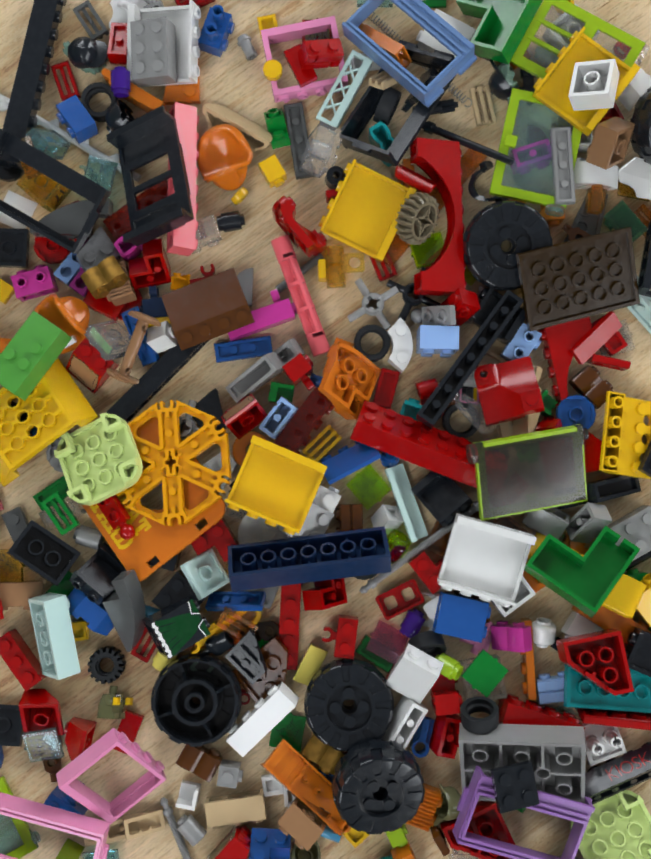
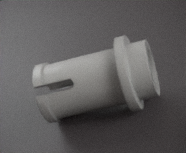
M247 34L240 35L237 38L238 46H241L247 60H253L258 54L251 43V37Z

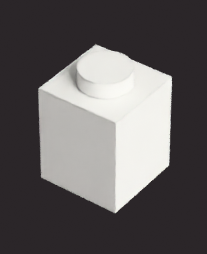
M167 320L161 322L160 327L154 325L147 329L146 343L158 354L177 346V339L171 324Z

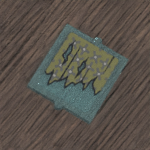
M56 727L22 733L25 744L24 750H27L30 762L64 757L61 746L62 740L59 739Z

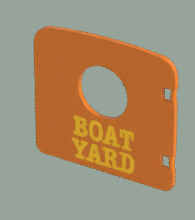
M153 417L137 429V435L160 446L158 418ZM171 456L170 461L167 462V465H170L172 467V465L176 463V460H173ZM197 458L192 460L201 465ZM142 460L143 470L151 464ZM183 479L185 507L191 510L207 499L209 494L206 489ZM126 494L121 497L117 496L121 503L126 499ZM221 498L187 524L178 525V519L174 518L173 526H168V524L164 526L126 508L128 505H123L131 517L126 523L131 524L135 528L134 537L125 540L119 534L120 528L113 530L97 504L91 506L82 505L127 571L134 569L139 581L148 578L154 571L171 560L210 527L218 523L224 517L226 511V504L223 498ZM163 508V509H158V510H155V509H150V510H153V511H155V512H157V513H162V512L164 511V508ZM205 518L208 524L199 530L196 524ZM157 557L159 562L151 568L148 562Z

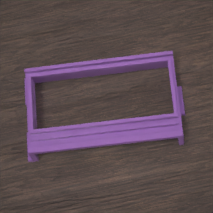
M476 765L469 787L464 786L457 806V811L460 812L452 832L457 844L512 859H575L595 807L592 804V799L586 796L585 803L537 790L540 804L526 807L527 809L574 822L561 857L467 832L480 795L495 799L492 778L484 775L481 767Z

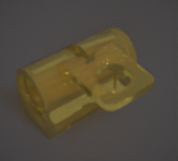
M341 245L325 247L327 289L346 287L345 273L364 272L363 253L344 254V247ZM351 258H358L360 266L352 268L349 265Z

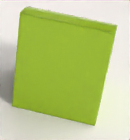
M68 838L56 859H79L85 847Z

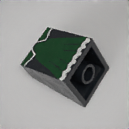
M188 597L142 619L159 653L168 660L210 634L208 630L210 625L205 617H201L199 613L201 608L196 600Z

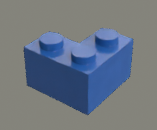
M252 828L249 859H290V834L285 835L280 829Z

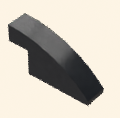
M621 475L588 482V501L558 506L557 508L566 509L586 504L587 502L599 503L641 492L639 479ZM575 486L553 490L554 496L575 492Z

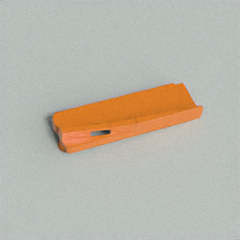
M282 739L267 760L260 765L338 835L349 832L351 827L347 824L346 820L341 818L334 803L332 783L285 739Z

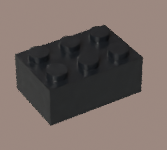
M33 520L29 522L7 552L8 555L55 586L59 585L81 554Z

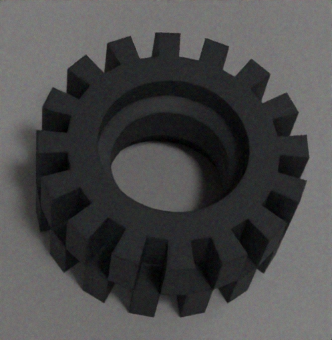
M102 647L90 656V661L87 665L89 666L88 673H92L90 676L91 678L95 677L96 682L101 681V684L106 682L109 684L117 680L125 670L124 665L126 661L123 660L124 655L120 654L121 651L119 649L115 650L116 647ZM102 658H110L113 661L114 668L112 671L104 672L100 668Z

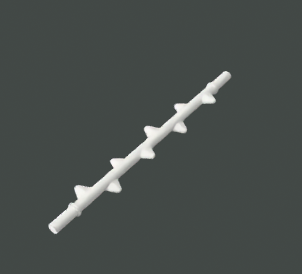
M0 93V111L4 112L8 109L10 99ZM36 115L37 125H41L58 135L61 147L71 143L89 153L88 161L90 163L101 160L122 174L119 154L107 156L90 146L89 139L79 144L75 138L71 139L66 131L59 128V120L57 118L47 121ZM132 171L133 180L139 182L141 175Z

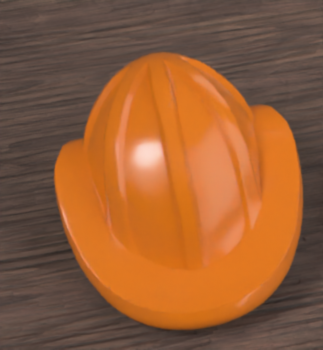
M220 124L210 128L202 135L197 147L199 151L197 163L201 175L206 183L213 182L224 190H236L245 181L248 165L252 162L253 154L251 147L244 135L230 124Z
M52 294L43 299L34 309L35 312L62 329L70 337L72 335L75 336L77 342L65 348L61 354L75 350L85 338H88L85 330L89 324L90 313L88 306L81 299L71 296L59 298L56 294Z

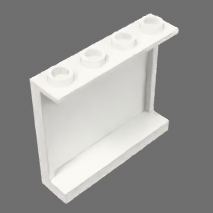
M189 0V5L139 9L135 4H129L127 13V70L130 71V82L141 87L132 80L130 22L167 17L175 25L177 83L155 86L198 84V77L200 76L198 38L201 35L199 28L201 11L193 0Z
M456 513L437 578L438 585H441L440 588L447 591H452V589L458 590L460 594L471 597L473 594L486 602L494 600L504 607L509 608L510 605L516 607L515 599L531 545H535L536 537L527 532Z

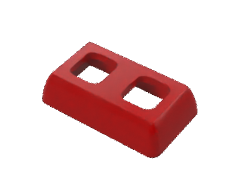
M401 164L396 166L395 178L422 192L429 194L438 185V183Z
M414 579L376 597L378 606L386 620L402 614L425 601ZM411 587L415 597L405 601L401 591ZM394 596L398 605L388 610L384 599Z

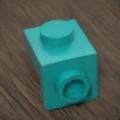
M409 398V400H404L400 414L412 417L418 421L416 415L423 405H420V401Z

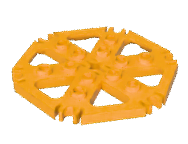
M170 400L168 408L165 407L164 401L156 402L130 421L128 425L141 460L151 465L142 471V475L137 483L116 494L119 497L126 494V499L122 504L128 505L126 508L164 526H167V524L168 526H173L174 518L178 519V525L187 524L220 500L223 496H219L216 492L225 494L226 491L222 490L220 486L222 483L230 484V481L223 477L227 476L231 479L228 433H225V428L219 431L216 430L217 425L221 422L215 420L217 419L216 417L176 400V403L174 400ZM187 413L202 420L204 425L181 442L180 416ZM153 417L158 418L160 446L137 435V429ZM214 444H218L221 448L222 467L219 471H213L192 461ZM171 456L173 460H176V463L172 465V468L170 465H167V462L170 461ZM183 479L206 489L209 494L207 499L191 510L185 507ZM162 483L164 511L157 513L144 507L141 504V498Z

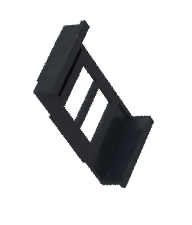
M163 105L106 135L107 141L118 148L131 231L122 235L123 242H130L138 247L194 219L190 200L191 193L176 119L165 110ZM168 154L170 170L136 187L134 186L132 171ZM172 177L174 194L138 210L136 194Z

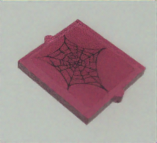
M379 620L374 632L370 634L371 638L366 650L395 665L401 653H403L409 637Z

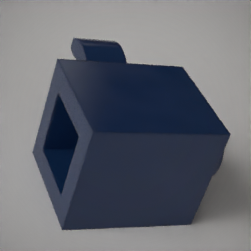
M156 285L149 286L150 299L142 300L140 312L154 318L168 317L162 297L159 298L158 287Z

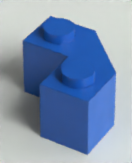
M76 588L72 590L67 597L70 602V614L76 619L81 617L84 621L88 622L89 625L87 627L93 632L107 636L114 628V625L103 603L98 606L96 603L91 602L81 590Z

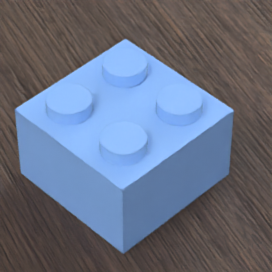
M419 326L416 334V354H421V357H432V354H440L442 358H449L459 350V326Z

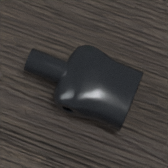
M224 630L209 637L205 641L206 647L200 649L198 655L206 656L212 653L220 656L235 646L234 639L228 631Z

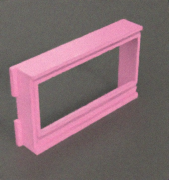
M0 792L1 815L95 840L97 843L93 859H107L109 844H106L110 822ZM0 854V859H18Z

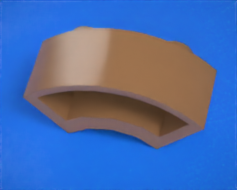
M43 581L0 582V599L3 610H8V607H23V610H30L28 599L43 594Z

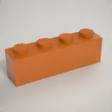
M574 605L571 608L604 630H620L623 642L628 645V636L631 632H634L635 627L651 633L648 630L649 626L639 620L637 623L603 606L599 608L592 618Z

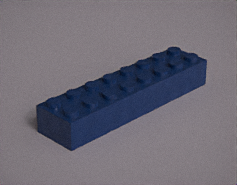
M385 526L228 546V573L232 592L391 572V555Z

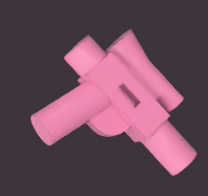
M492 622L485 624L487 626V634L485 638H482V643L462 638L459 641L471 644L473 647L470 652L475 655L482 649L488 652L491 644V634L489 636L491 631L490 625L494 624Z

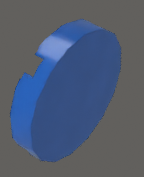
M568 396L557 406L556 419H561L562 427L581 424L580 431L582 433L587 431L595 422V407L584 396Z

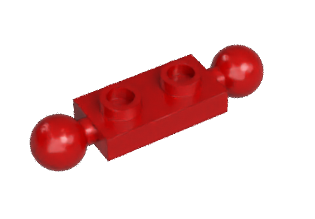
M117 495L97 504L113 530L120 528L119 534L123 539L129 540L134 537L135 528L131 524L126 523L131 517Z

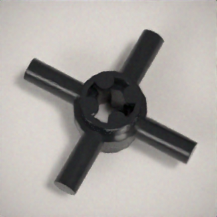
M390 279L387 282V287L392 288L396 286L399 292L402 293V299L405 303L398 319L401 317L405 321L411 308L421 303L427 306L441 304L425 295H416L417 299L409 297L408 293H412L414 290V283L403 286Z

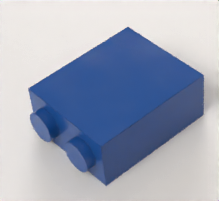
M440 591L432 630L435 633L482 643V638H485L487 634L486 619H489L491 615L490 603Z

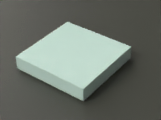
M212 548L180 566L198 600L205 598L230 582Z

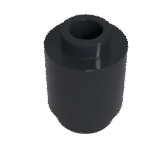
M339 166L331 167L325 176L326 185L331 189H336L339 181H344L346 177L344 170Z
M239 210L221 213V216L216 217L219 231L231 232L241 230L242 225H245L244 215L240 214Z

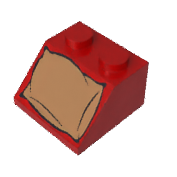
M85 338L73 351L66 369L95 394L110 377L106 372L107 368L116 370L119 364Z
M250 394L242 398L234 407L227 409L221 418L228 429L239 440L262 423L268 414L255 397Z

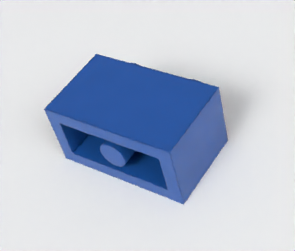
M76 95L56 105L58 111L56 114L57 119L61 125H66V131L71 139L75 138L80 144L99 134L96 122Z

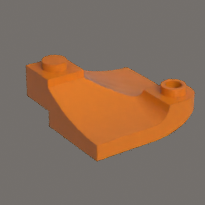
M344 343L333 344L326 356L329 358V363L318 390L332 402L335 412L346 420H354L358 418L364 400L369 402L381 369L355 348Z

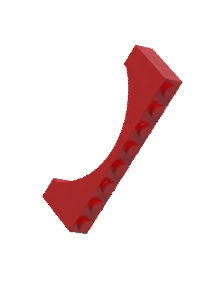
M417 137L410 145V163L416 164L432 181L438 183L436 187L444 202L447 215V233L442 250L428 269L414 275V295L450 296L456 289H466L467 286L464 276L466 262L464 261L463 250L465 227L462 220L464 206L462 205L463 187L461 186L463 171L460 165L462 150L458 141Z
M590 316L539 330L542 334L540 340L544 343L543 356L549 365L547 367V374L553 383L551 392L553 397H556V401H558L555 409H557V406L563 399L568 397L567 377L573 358L570 349L592 329ZM587 430L581 433L582 444H584L586 473L599 470L602 444L600 439ZM572 436L565 437V444L569 454L570 469L574 475Z

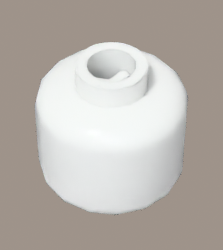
M539 617L532 622L533 643L539 648H547L549 645H552L556 637V625L552 623V620Z

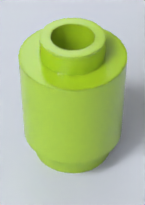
M445 653L438 654L435 659L444 663L440 674L450 680H458L464 667L460 665L459 661Z

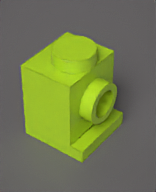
M405 824L395 831L386 832L393 848L397 846L403 847L408 843L406 837L408 830Z

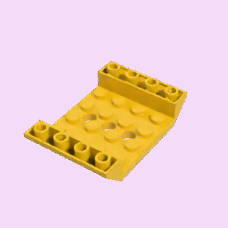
M60 359L55 360L25 401L5 387L0 389V483L4 487L20 476L17 471L20 466L75 425L84 427L99 417ZM18 398L17 405L11 407V401ZM23 413H27V414H28L27 419H26L25 421L21 422V421H20L21 415H22ZM37 427L36 435L30 437L31 429Z
M607 391L599 470L609 474L651 480V477L638 470L641 463L640 456L645 454L651 441V401L629 398L623 393ZM644 416L648 417L649 422L647 425L644 424ZM643 435H645L647 438V442L645 445L642 442Z

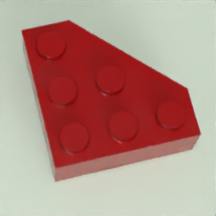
M607 629L556 640L560 661L592 683L615 696L634 692L620 630Z
M495 801L477 802L467 832L516 845L502 815L497 810ZM457 819L440 823L442 831L452 849L462 850L480 859H512L457 844L452 832Z

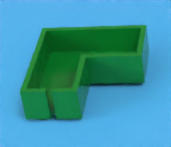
M456 0L464 15L482 19L470 40L475 45L476 56L505 64L510 63L543 1Z
M607 526L603 528L584 556H581L551 534H548L526 564L524 571L592 618L633 561L640 548L625 538L618 547L615 544L621 536Z

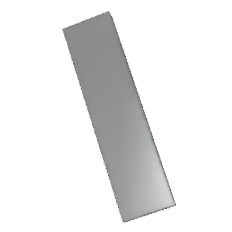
M571 127L551 128L550 141L555 205H572L576 203Z

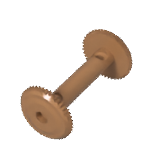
M131 310L128 312V315L138 319L119 371L107 368L106 372L116 380L136 385L139 383V380L131 376L130 373L149 324L160 327L161 323L150 315Z

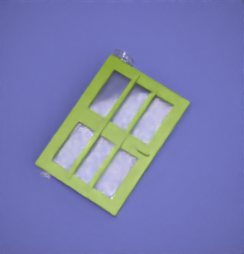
M543 0L510 63L537 78L541 77L543 79L547 74L545 71L550 63H556L559 59L557 55L564 46L566 48L571 43L569 39L575 31L579 32L583 26L586 27L584 34L630 67L634 63L640 65L650 46L567 0Z

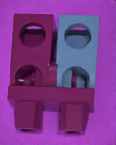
M71 252L53 274L85 298L89 292L81 278L85 271L76 259L77 254Z

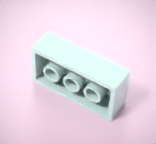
M51 592L29 598L28 602L42 674L56 680H61L80 673L81 670L69 613V599L66 595Z

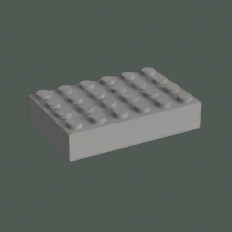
M461 723L459 724L462 792L464 786L469 787L476 765L481 767L484 775L491 777L490 769L529 760L532 762L537 790L585 803L586 743L584 726L499 724L490 733L475 734L467 731ZM481 795L478 799L480 801H496V799Z

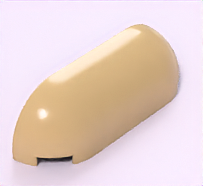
M214 103L203 106V114H205L209 128L220 124H230L236 127L248 141L252 152L264 150L270 145L273 137L262 126L225 106Z

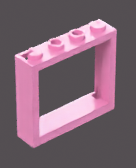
M335 16L261 30L266 62L272 60L269 46L271 44L305 38V35L326 32L327 29H330L332 38H339ZM344 58L340 60V64L338 65L339 71L342 70L345 64ZM346 75L341 79L343 87L348 86V77ZM337 77L312 82L302 88L296 85L278 89L277 80L271 81L275 103L282 101L287 103L292 99L304 100L308 96H323L330 92Z
M112 728L56 773L60 790L106 822H110V825L166 780L163 770L165 769L164 765L160 761H155L148 751L144 752L135 741L131 742L124 732H119L115 728ZM117 746L149 771L115 799L108 802L76 778Z

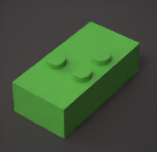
M33 311L0 354V384L25 401L72 338L62 329Z

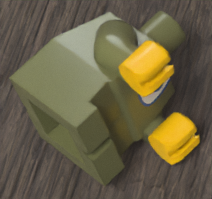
M110 686L109 694L102 695L98 705L97 718L125 719L123 707L124 705H132L133 698L126 697L124 699L123 694H117L118 686Z

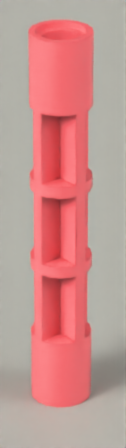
M289 235L278 237L272 240L271 244L302 323L313 357L329 352L330 346L311 299Z

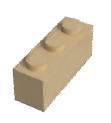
M263 789L206 797L204 803L207 828L220 829L229 824L240 826L244 822L250 821L252 823H260L267 817L266 799Z

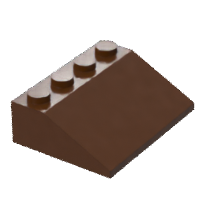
M234 267L161 295L181 351L255 322Z

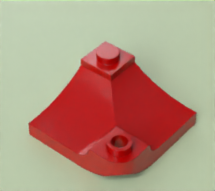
M282 196L273 205L274 220L285 234L289 235L297 248L300 247L308 258L322 253L327 249V244L325 243L327 239L321 232L317 233L315 229L310 231L295 220V202L290 196L288 198Z
M530 356L499 364L490 363L482 365L475 370L474 378L486 427L525 418V415L545 411ZM486 372L487 376L481 377L480 374Z

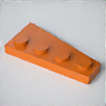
M200 76L198 77V84L166 85L163 96L164 104L173 105L175 102L201 104Z

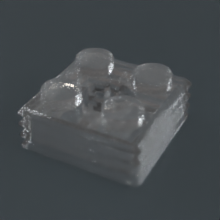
M114 320L89 325L86 333H84L90 345L100 352L104 360L124 357L131 339V335L123 326Z

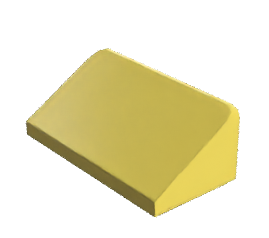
M310 643L293 676V680L308 686L312 677L321 667L328 651Z

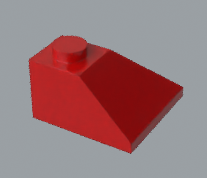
M29 689L24 691L19 702L24 736L64 735L59 701L45 689Z
M73 717L66 723L64 728V734H66L65 744L71 761L92 745L96 721Z

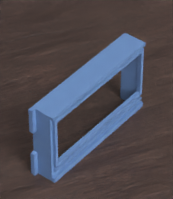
M367 0L346 22L342 23L344 36L427 108L444 93L443 87L457 74L462 75L477 60V57L474 55L475 45L421 0H390L457 56L425 86L358 28L385 1Z

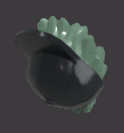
M78 37L71 43L69 41L63 43L65 48L63 49L64 54L69 57V60L75 67L85 73L96 75V73L102 70V67L106 66V62L109 61L107 55L108 46L105 42L88 37Z
M489 60L495 70L488 81L491 93L498 99L508 100L509 104L512 88L517 89L519 86L518 82L513 80L515 72L510 67V63H501L496 66L493 60Z

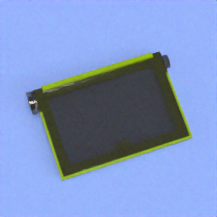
M577 424L467 444V460L470 464H475L480 520L484 521L588 501L584 440L589 438L588 430L583 428V425Z

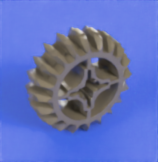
M415 192L409 195V199L404 200V205H400L401 210L397 212L399 215L396 219L398 223L395 226L398 229L396 234L399 235V238L410 245L425 243L427 238L431 237V233L434 232V228L437 226L436 222L440 218L438 217L440 212L438 209L439 204L436 202V199L425 192Z

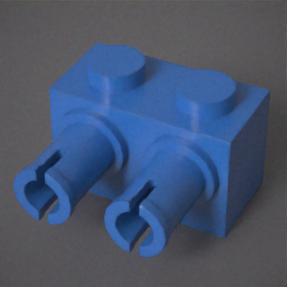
M220 5L210 7L201 30L200 38L198 39V46L201 51L221 57L223 51L227 50L228 36L233 33L235 27L232 14L224 12L223 7Z

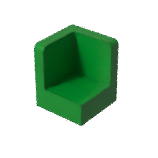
M271 382L268 401L277 404V401L282 396L292 403L295 387L293 385Z
M546 389L541 391L545 411L540 412V414L544 417L552 414L551 411L558 402L547 394L549 391Z

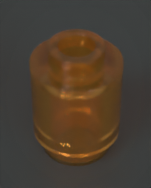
M592 185L591 188L587 189L586 213L602 214V210L605 209L607 190L602 185Z

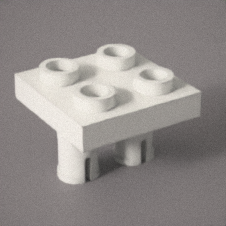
M582 724L585 726L586 759L590 766L627 753L618 727Z

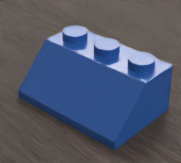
M354 441L356 445L349 448L347 445L337 450L339 454L332 457L329 454L320 459L321 464L328 467L324 475L327 482L331 485L382 458L379 451Z

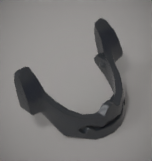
M491 161L480 163V170L472 174L468 184L470 195L474 199L483 202L509 200L500 196L485 198V196L477 193L475 189L477 178L482 173L493 168Z

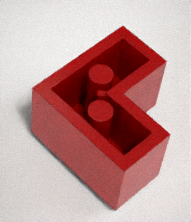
M154 239L142 244L143 258L128 260L129 277L133 288L140 289L170 283L171 267L162 239Z
M222 518L193 541L191 545L197 555L215 546L223 561L226 562L228 561V546L239 545V542L226 520Z
M422 551L408 563L429 591L434 594L441 589L437 578L443 558L434 564L425 551Z
M344 578L314 582L315 588L302 591L305 611L325 610L347 603Z
M441 674L430 689L432 708L436 716L460 714L463 700L459 690L456 691L455 683H458V680H450Z

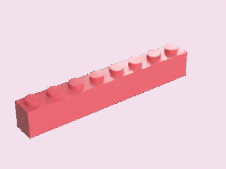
M175 102L169 110V114L176 119L191 193L190 200L194 219L167 233V253L190 256L198 246V239H196V231L198 229V221H196L198 185H196V178L198 177L199 169L196 167V161L198 160L199 151L196 149L199 139V133L197 132L199 116L197 115V107ZM168 158V170H170L169 158ZM172 177L168 179V196L175 193Z

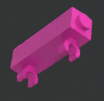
M277 289L270 291L274 303L251 311L255 322L229 332L230 340L236 341L295 320L297 311L294 302L290 303L289 298L281 301Z

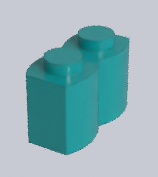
M380 121L369 128L368 139L370 144L388 150L395 139L391 137L388 126ZM382 161L386 166H392V164Z

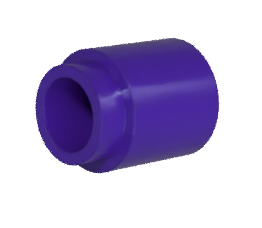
M117 66L111 70V91L113 96L118 98L129 97V92H131L130 71L122 66Z
M415 608L413 611L409 610L400 625V632L409 638L417 635L426 621L423 618L424 613Z

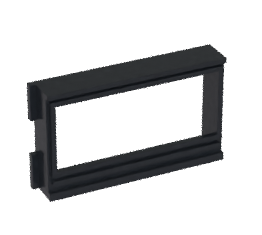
M402 40L398 41L405 46L412 60L411 63L427 68L434 67L439 73L455 58L453 54L438 50L432 53L418 49L417 44ZM381 68L377 74L383 72L384 70ZM453 79L445 87H443L444 93L448 89ZM369 86L337 134V138L346 149L355 150L396 167L444 93L428 108L419 101L388 150H384L357 140L374 115L385 91Z
M0 129V159L3 153L6 152L95 204L76 242L1 199L0 211L72 253L78 254L112 192L13 134Z

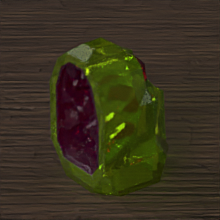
M393 529L387 538L391 564L402 558L411 544L407 535L396 529Z

